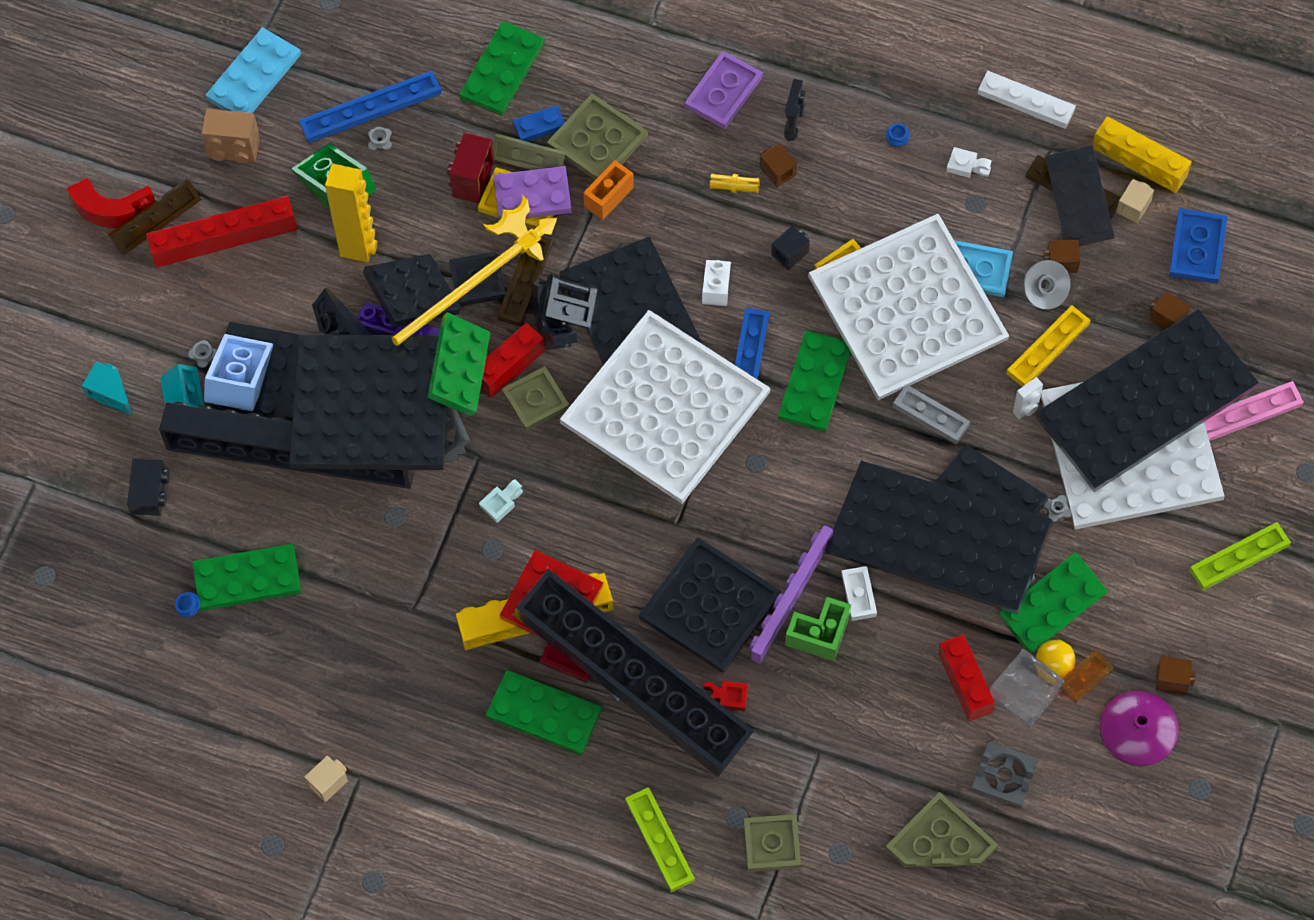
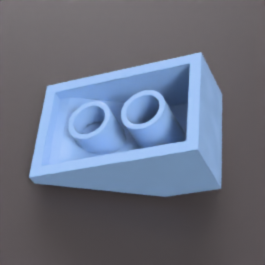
M224 334L205 377L204 402L253 412L260 395L273 344Z

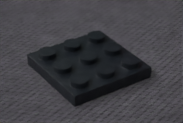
M431 254L365 266L363 271L367 282L393 328L409 325L452 292ZM456 301L432 320L442 318L447 312L452 315H458L461 307Z

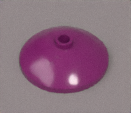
M1129 691L1122 693L1108 703L1101 716L1100 735L1105 747L1115 758L1129 765L1149 766L1162 761L1171 753L1178 739L1179 725L1174 711L1166 701L1150 692ZM1143 719L1146 724L1140 725L1137 720Z

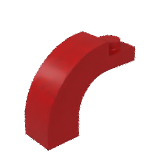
M85 178L66 188L72 204L83 218L95 225L107 228H118L155 201L149 185L118 199H110L100 195L94 189L89 178Z

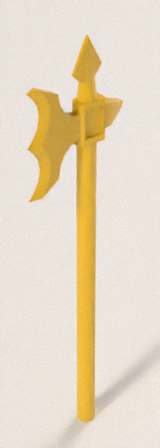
M522 195L521 204L516 209H503L498 223L493 225L483 224L487 231L496 236L502 233L515 236L517 238L514 241L515 244L391 338L392 342L397 346L517 254H523L526 251L529 256L542 261L543 255L538 241L541 240L540 237L542 235L552 234L557 218L539 219V226L534 230L530 229L528 231L525 226V218L530 208L527 198Z

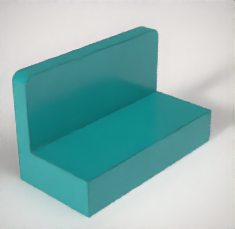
M176 364L160 377L165 404L166 402H183L188 406L194 407L204 405L198 368Z

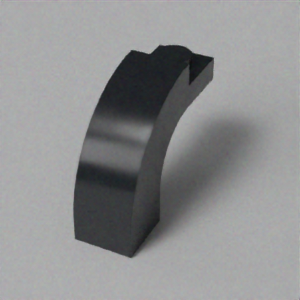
M547 280L531 282L535 320L538 332L544 338L546 349L571 347V343H577V332L571 329L567 323L542 317L547 292ZM558 288L557 294L562 295V289Z

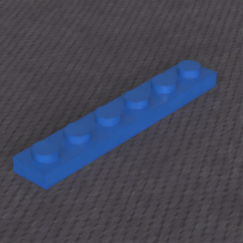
M429 71L299 120V123L309 144L438 96L442 92L433 71Z

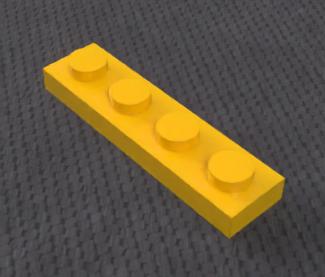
M1071 305L1007 369L1006 374L1020 386H1025L1038 377L1090 325L1091 320Z

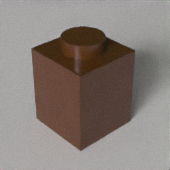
M780 143L774 147L766 148L760 155V169L776 187L781 186L796 176L797 163Z
M1049 241L1047 250H1043V260L1056 261L1068 273H1078L1080 265L1079 241Z
M1165 291L1161 298L1156 297L1151 303L1149 309L1152 311L1149 320L1166 330L1188 316L1191 306Z
M1161 656L1157 667L1155 689L1186 694L1189 685L1194 686L1196 670H1191L1192 661Z

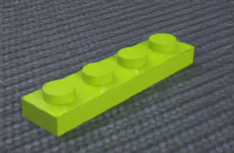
M1278 522L1190 566L1189 571L1201 590L1204 591L1289 547L1291 542Z
M649 787L626 797L625 802L670 892L672 893L695 882V878Z

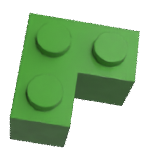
M827 597L819 619L794 612L786 633L785 646L835 661L850 618L851 604Z

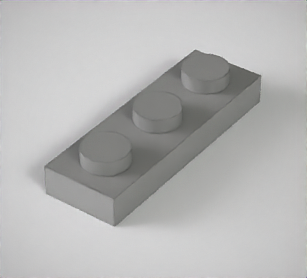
M908 385L902 389L893 402L894 409L956 445L970 426L969 420Z

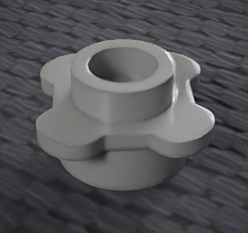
M383 127L371 129L368 132L370 137L368 148L372 151L376 149L389 150L392 147L390 142L391 130Z
M202 340L193 346L188 355L190 359L198 362L200 368H205L208 366V362L214 359L217 350L212 349L208 341Z
M1059 495L1056 499H1048V502L1044 505V508L1047 509L1048 518H1051L1053 522L1061 521L1072 515L1071 509L1067 505V497L1064 495Z

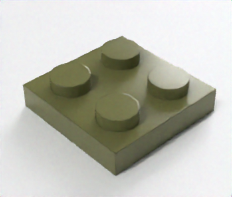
M545 366L502 388L504 397L526 432L567 411L570 407Z
M796 814L744 818L748 872L801 868Z

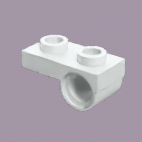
M706 260L702 304L727 306L731 262Z

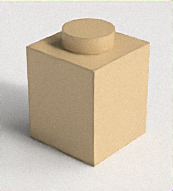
M1132 179L1119 200L1116 213L1138 224L1152 201L1154 189L1144 182Z
M326 756L304 777L307 786L324 802H327L348 782L345 766L337 759L333 761L329 756Z

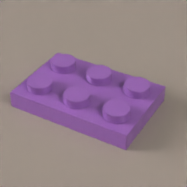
M722 51L686 100L685 108L726 129L763 78V72Z
M566 166L494 175L499 220L501 219L503 209L514 210L521 204L522 195L527 198L530 208L526 218L572 213Z

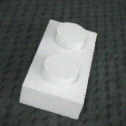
M1037 377L1017 391L1013 413L1018 419L1025 415H1032L1039 408L1043 384Z
M867 566L842 570L841 576L847 603L851 604V621L877 617Z

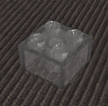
M1023 649L993 683L990 693L998 705L1028 728H1031L1062 692L1065 680Z

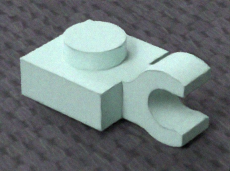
M514 479L503 491L496 487L479 502L480 508L498 523L515 507V503L512 500L518 498L523 493L522 485Z

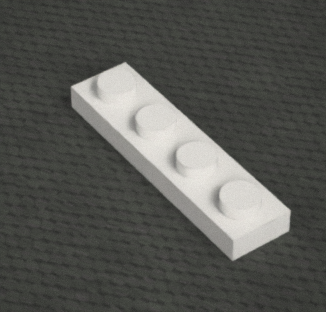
M987 71L978 89V95L1066 129L1076 105L990 71Z

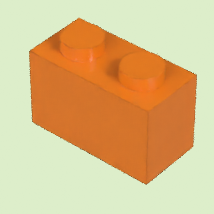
M614 160L584 191V207L604 220L634 188L633 173Z

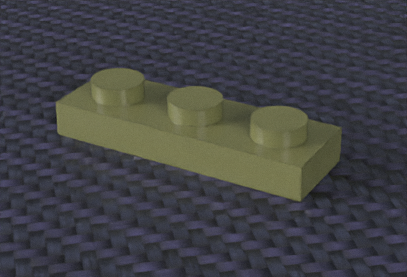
M500 134L495 135L493 143L494 160L530 170L562 167L564 164L566 152Z

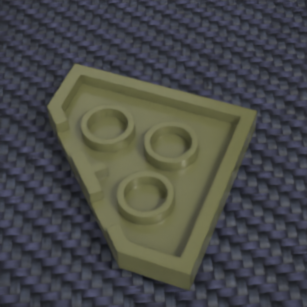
M939 792L886 845L885 850L904 867L980 866L998 848V844Z

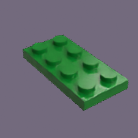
M502 20L459 93L460 99L503 116L542 49L545 38Z
M448 312L442 317L427 398L471 417L477 412L490 331Z
M805 330L778 414V420L826 433L851 354L844 340Z
M294 544L193 561L197 596L200 599V611L302 594Z
M1075 552L1027 590L1019 614L1002 610L997 615L1025 650L1032 654L1040 645L1048 641L1105 595L1108 590Z
M506 670L486 713V719L582 756L602 712V707Z

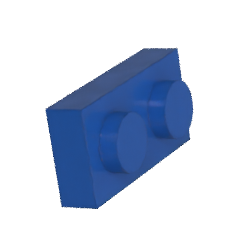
M558 105L513 120V126L519 140L526 142L556 133L565 123Z

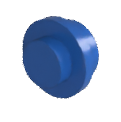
M901 123L891 125L886 131V140L892 146L901 147L909 141L910 132Z
M192 592L180 594L175 601V608L178 614L185 618L194 616L200 608L199 597Z

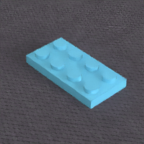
M262 27L206 93V100L226 111L253 113L300 57V49Z

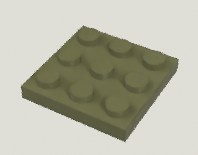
M592 93L547 141V147L566 152L565 160L596 180L614 160L623 165L648 137V131Z

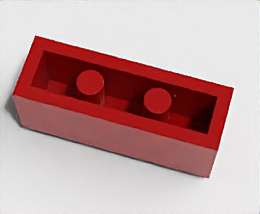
M525 323L486 357L481 390L490 398H493L502 388L545 352L544 338L529 324Z
M964 634L941 642L938 656L968 722L992 714L995 701Z

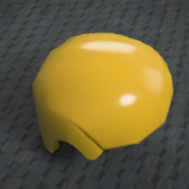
M1059 639L1049 640L1039 646L1036 654V664L1040 669L1041 676L1055 682L1064 681L1072 675L1075 668V654L1069 644Z

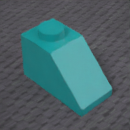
M96 361L82 384L86 397L130 415L132 411L118 369L109 363L104 365Z

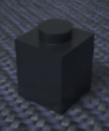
M791 226L772 243L771 256L790 270L809 252V237L802 230L798 231L794 226Z

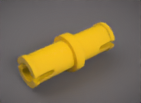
M711 174L710 189L731 190V193H737V191L759 193L760 178L739 177L738 174H733V176Z

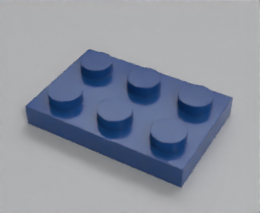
M1178 209L1169 270L1170 277L1218 284L1227 223L1226 215Z

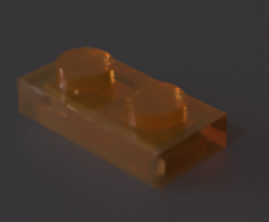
M1094 650L1058 682V687L1076 704L1113 671L1114 667L1098 651Z

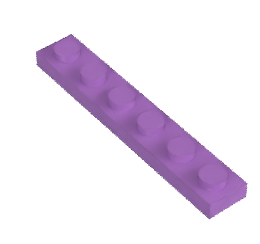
M824 525L820 533L817 531L814 533L810 541L811 549L808 553L804 552L798 562L800 568L796 574L791 573L786 583L788 588L785 594H779L774 603V608H776L772 616L768 614L762 624L763 632L760 637L755 636L750 644L749 649L752 650V661L761 664L824 555L828 541L833 535V529Z

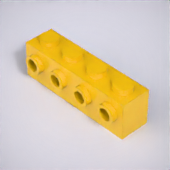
M1108 116L1094 136V150L1174 193H1177L1188 176L1192 161Z

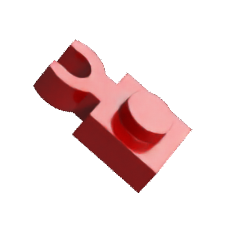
M722 681V688H718L711 682L704 683V690L712 691L711 697L719 701L727 710L745 712L748 684Z

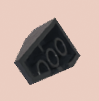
M324 288L312 304L319 331L325 335H372L328 288Z

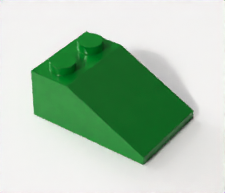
M330 143L291 168L296 177L329 211L330 206L325 183L332 164L360 169L363 180L366 181L365 192L368 193V197L376 191L368 169Z

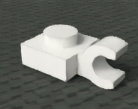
M954 147L947 166V172L970 178L972 172L988 177L992 161L986 158L977 159V153Z

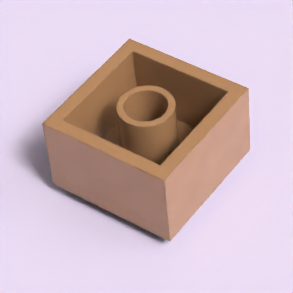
M206 109L201 134L208 158L216 161L234 160L239 163H255L260 135L254 113Z

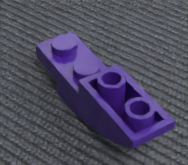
M367 302L364 303L356 317L373 335H396L408 326L404 325L393 328L382 307ZM424 325L411 336H439L440 329Z

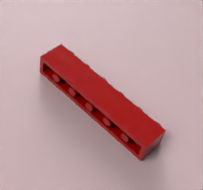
M284 196L150 232L146 236L155 267L158 268L297 230L289 197Z

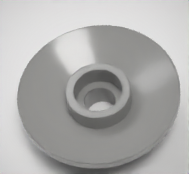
M1043 260L1037 262L1028 270L1024 279V292L1031 304L1041 309L1058 307L1069 294L1071 285L1069 274L1056 261ZM1043 280H1046L1047 283L1045 288L1041 287Z

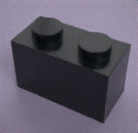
M132 459L127 506L131 515L161 516L162 507H166L167 493L164 492V486L169 483L170 478L169 469H166L163 460Z

